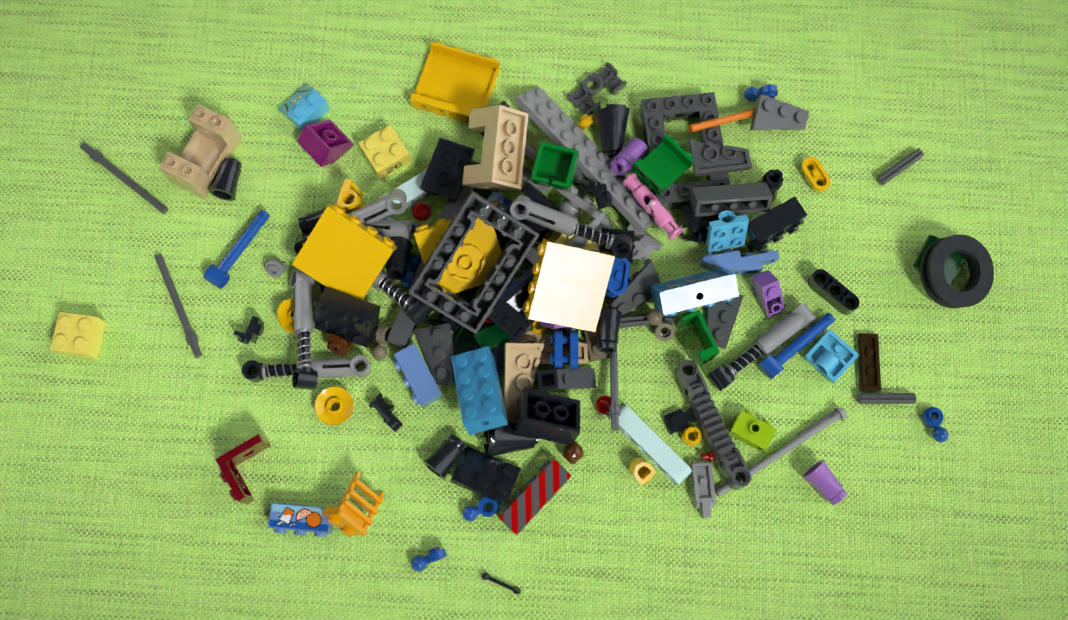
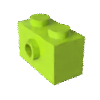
M741 410L737 414L728 434L763 453L767 450L777 429L773 428L772 423L755 418L756 415L752 412Z

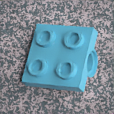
M728 210L719 213L718 220L709 222L706 242L707 251H721L745 245L749 223L747 215L736 217L732 211Z
M829 329L803 358L833 384L856 360L859 354Z

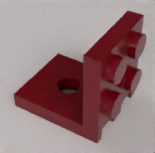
M259 434L215 459L221 470L219 473L221 479L225 484L228 483L231 488L229 493L232 499L244 504H250L255 500L236 466L271 446L268 439Z

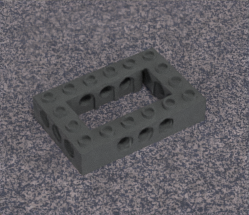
M715 92L642 99L639 108L644 142L648 147L649 154L662 143L666 135L664 121L671 123L674 120L685 119V121H689V119L699 118L698 123L719 118ZM720 125L699 130L700 142H712L714 145L724 146ZM728 172L706 175V181L672 184L660 196L654 190H652V193L665 209H680L682 206L690 203L692 187L730 185Z
M471 190L411 285L409 294L477 334L539 237V233ZM478 217L487 226L490 225L500 231L503 236L510 237V240L468 303L437 283L442 279V274L447 265L452 263L453 256L459 246L462 247L464 244V238L469 230L474 228Z

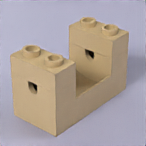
M197 104L188 119L196 131L180 157L168 152L159 169L172 184L206 199L224 158L231 157L242 137L231 119Z
M502 105L470 110L468 128L484 133L481 164L464 166L462 185L487 191L521 189L528 113Z

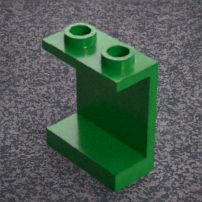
M666 134L662 143L648 156L634 163L633 171L660 196L692 166L694 159L690 152L683 150L679 146L675 138Z
M700 310L683 313L677 328L680 329L692 324L704 348V351L699 352L693 361L697 366L714 360L720 351Z

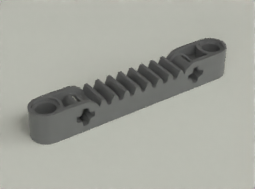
M684 360L675 371L676 379L728 486L733 490H741L750 483L751 473L740 451L735 447V443L732 442V436L728 434L729 430L725 428V422L721 420V414H718V408L714 406V400H711V394L708 393L707 384L697 364L692 360ZM682 369H688L690 375H686ZM735 474L742 477V483L735 479Z

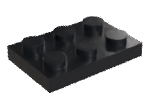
M439 138L420 190L456 202L463 184L464 166L471 164L475 149Z
M466 446L450 482L506 505L521 468L493 456H486L485 453Z

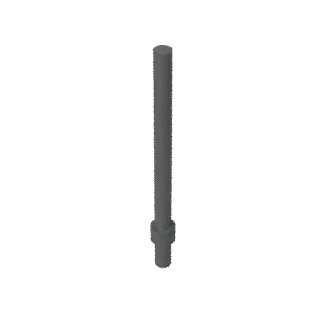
M85 142L80 145V148L90 155V159L95 163H100L162 214L167 213L168 208L105 159L101 152L94 150Z
M158 254L155 256V259L186 334L185 340L187 345H190L194 357L199 358L202 356V352L198 345V337L196 333H193L162 254Z
M617 351L610 352L611 406H609V416H611L612 431L619 430V416L621 415V407L618 403Z

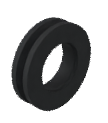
M953 235L934 241L926 249L921 259L920 278L926 293L937 304L946 308L970 307L978 304L988 295L994 280V266L989 252L982 243L967 235ZM951 253L961 255L966 260L970 269L968 284L961 291L952 288L944 275V264L946 258Z

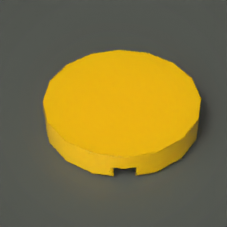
M471 244L459 246L453 256L452 263L447 265L448 272L454 279L460 282L468 283L479 278L485 269L483 253L479 248Z

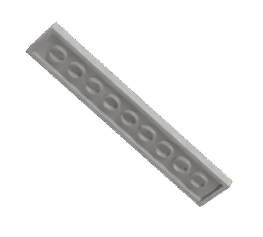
M537 87L516 97L514 101L525 113L529 114L528 116L556 145L579 151L580 157L577 166L582 170V173L592 183L606 184L607 191L612 195V204L639 233L655 224L651 214H648L636 201L630 189L622 184L627 177L613 173L610 165L611 160L589 139L583 130L564 113L543 89ZM645 199L644 203L648 205L650 201Z

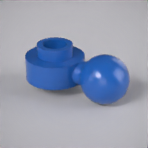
M768 84L759 89L748 87L744 91V98L747 101H755L761 94L775 98L778 95L777 85Z
M414 254L409 257V268L405 273L404 279L401 280V282H404L403 286L409 288L412 283L416 269H418L422 260L419 255Z
M930 407L923 412L922 422L927 427L934 429L932 437L935 441L945 442L949 437V433L940 425L944 419L943 413L936 407ZM931 414H935L937 418L933 419Z
M484 497L479 501L477 507L466 506L462 511V516L468 522L474 521L479 514L484 517H492L497 513L498 504L496 501ZM487 503L492 505V509L490 511H486L484 509V506Z
M440 546L428 550L429 554L425 557L422 555L413 557L411 560L412 569L417 572L423 571L427 564L447 557L445 548L440 549Z

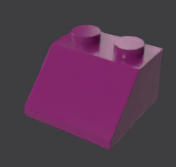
M331 119L306 125L297 140L303 150L320 167L333 164L354 146V143Z

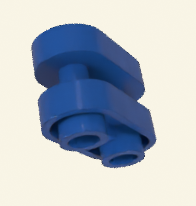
M614 258L605 293L608 297H617L627 289L630 263L626 258Z
M554 330V334H550V346H554V353H550V365H554V369H562L563 363H569L570 369H578V330H570L569 336H563L562 330ZM563 344H569V355H563Z

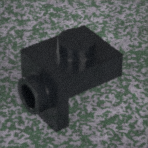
M596 182L587 185L588 189L583 190V195L591 192L594 193L598 209L612 206V195L607 191L606 184L599 185Z
M252 316L245 334L234 331L233 334L238 338L237 341L248 345L249 342L256 344L258 336H261L264 331V322L260 318Z

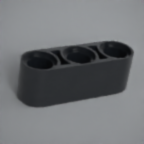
M824 269L814 271L808 278L809 287L841 314L849 315L859 307V298ZM815 276L820 277L822 283H818L815 280ZM830 289H834L837 296L832 295ZM845 301L850 302L852 308H848L845 305Z

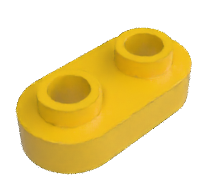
M808 157L802 162L801 172L811 188L816 192H824L830 185V178L819 160L814 157ZM817 181L821 182L822 186H819Z

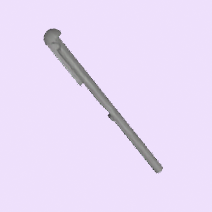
M841 407L834 408L832 412L799 432L798 437L774 453H769L764 459L750 467L751 476L838 419L844 421L847 416L846 411ZM740 475L735 477L739 483H742L743 480ZM726 483L716 489L715 493L720 497L731 490V488Z

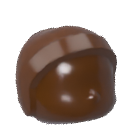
M575 441L572 446L566 445L563 448L562 455L569 463L574 465L584 457V451L578 442Z

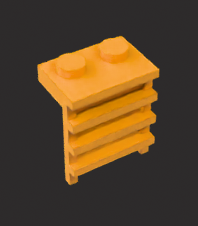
M359 472L355 473L339 506L325 507L322 515L328 519V523L340 528L341 533L348 537L367 536L368 532L366 530L369 525H372V518L374 515H377L379 504L383 503L384 493L379 492L376 495L359 480L361 475ZM355 486L374 501L373 506L353 490ZM349 497L369 512L368 516L348 501Z

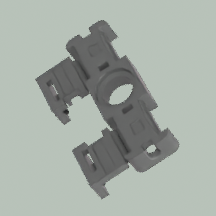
M606 62V66L597 75L593 72L580 83V88L572 95L567 93V100L569 102L572 101L574 108L578 109L579 107L585 114L590 116L593 113V108L601 105L600 102L595 103L592 99L595 94L604 88V85L606 88L609 87L612 90L611 94L615 96L626 87L627 82H623L617 76L618 71L610 62ZM589 82H595L597 84V87L595 89H590L587 86V84Z

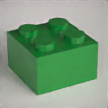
M541 142L531 176L533 184L550 187L552 184L554 189L570 192L580 157L579 151Z

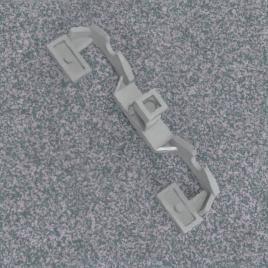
M525 144V154L536 161L538 151L529 144ZM523 164L522 178L525 181V185L521 192L526 193L531 186L536 187L541 192H548L550 187L533 184L531 180L533 171ZM572 185L570 192L556 189L568 198L564 199L558 207L562 213L578 219L583 214V210L595 219L603 213L601 209H598L593 204L594 201L590 197L580 195L578 193L579 190ZM607 215L604 216L596 230L599 231L601 228L612 229ZM631 223L627 228L628 230L635 231V235L641 239L640 241H634L636 248L633 251V260L639 259L645 262L654 249L659 251L664 245L645 230L639 233Z

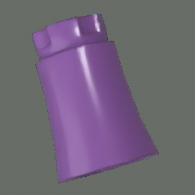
M638 138L629 139L624 148L610 163L613 173L622 176L628 173L634 167V163L637 160H643L649 155L647 145Z
M824 459L814 464L802 476L832 506L847 496V492L831 472Z

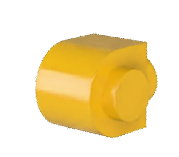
M638 457L630 462L629 471L641 485L649 482L656 473L655 469L643 458Z

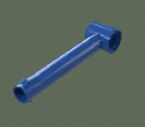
M260 210L218 266L214 264L209 266L203 278L219 289L225 287L230 279V275L227 272L260 231L270 215Z
M827 312L776 356L769 355L758 366L770 380L773 379L784 369L782 367L784 363L835 321V318Z

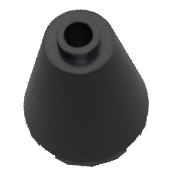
M606 104V107L601 109V105L593 108V116L602 150L608 157H615L623 148L630 112L629 106L626 108V105Z
M507 421L508 425L484 431V437H486L484 453L486 456H496L532 449L535 447V444H538L539 438L516 434V423Z

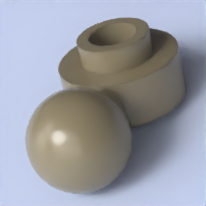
M651 310L647 314V320L650 324L656 325V337L661 341L672 339L675 334L672 323L662 321V314L658 310ZM662 328H667L666 331H661Z
M381 324L374 332V338L378 344L372 349V356L376 360H383L387 356L385 345L389 343L387 340L391 331V327Z

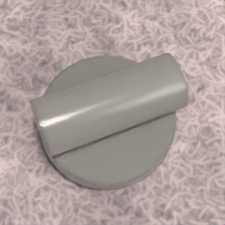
M274 259L267 260L265 264L266 272L272 277H280L287 269L286 263Z

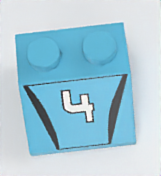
M303 85L278 109L301 132L306 125L316 123L330 110L327 100L314 88Z

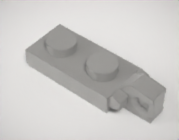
M712 462L691 463L696 508H700L701 519L710 518L711 507H715L714 502H716Z

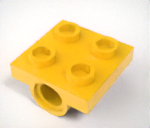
M345 179L343 185L340 186L339 197L335 204L345 209L344 212L347 214L366 205L362 201L364 194L350 179Z

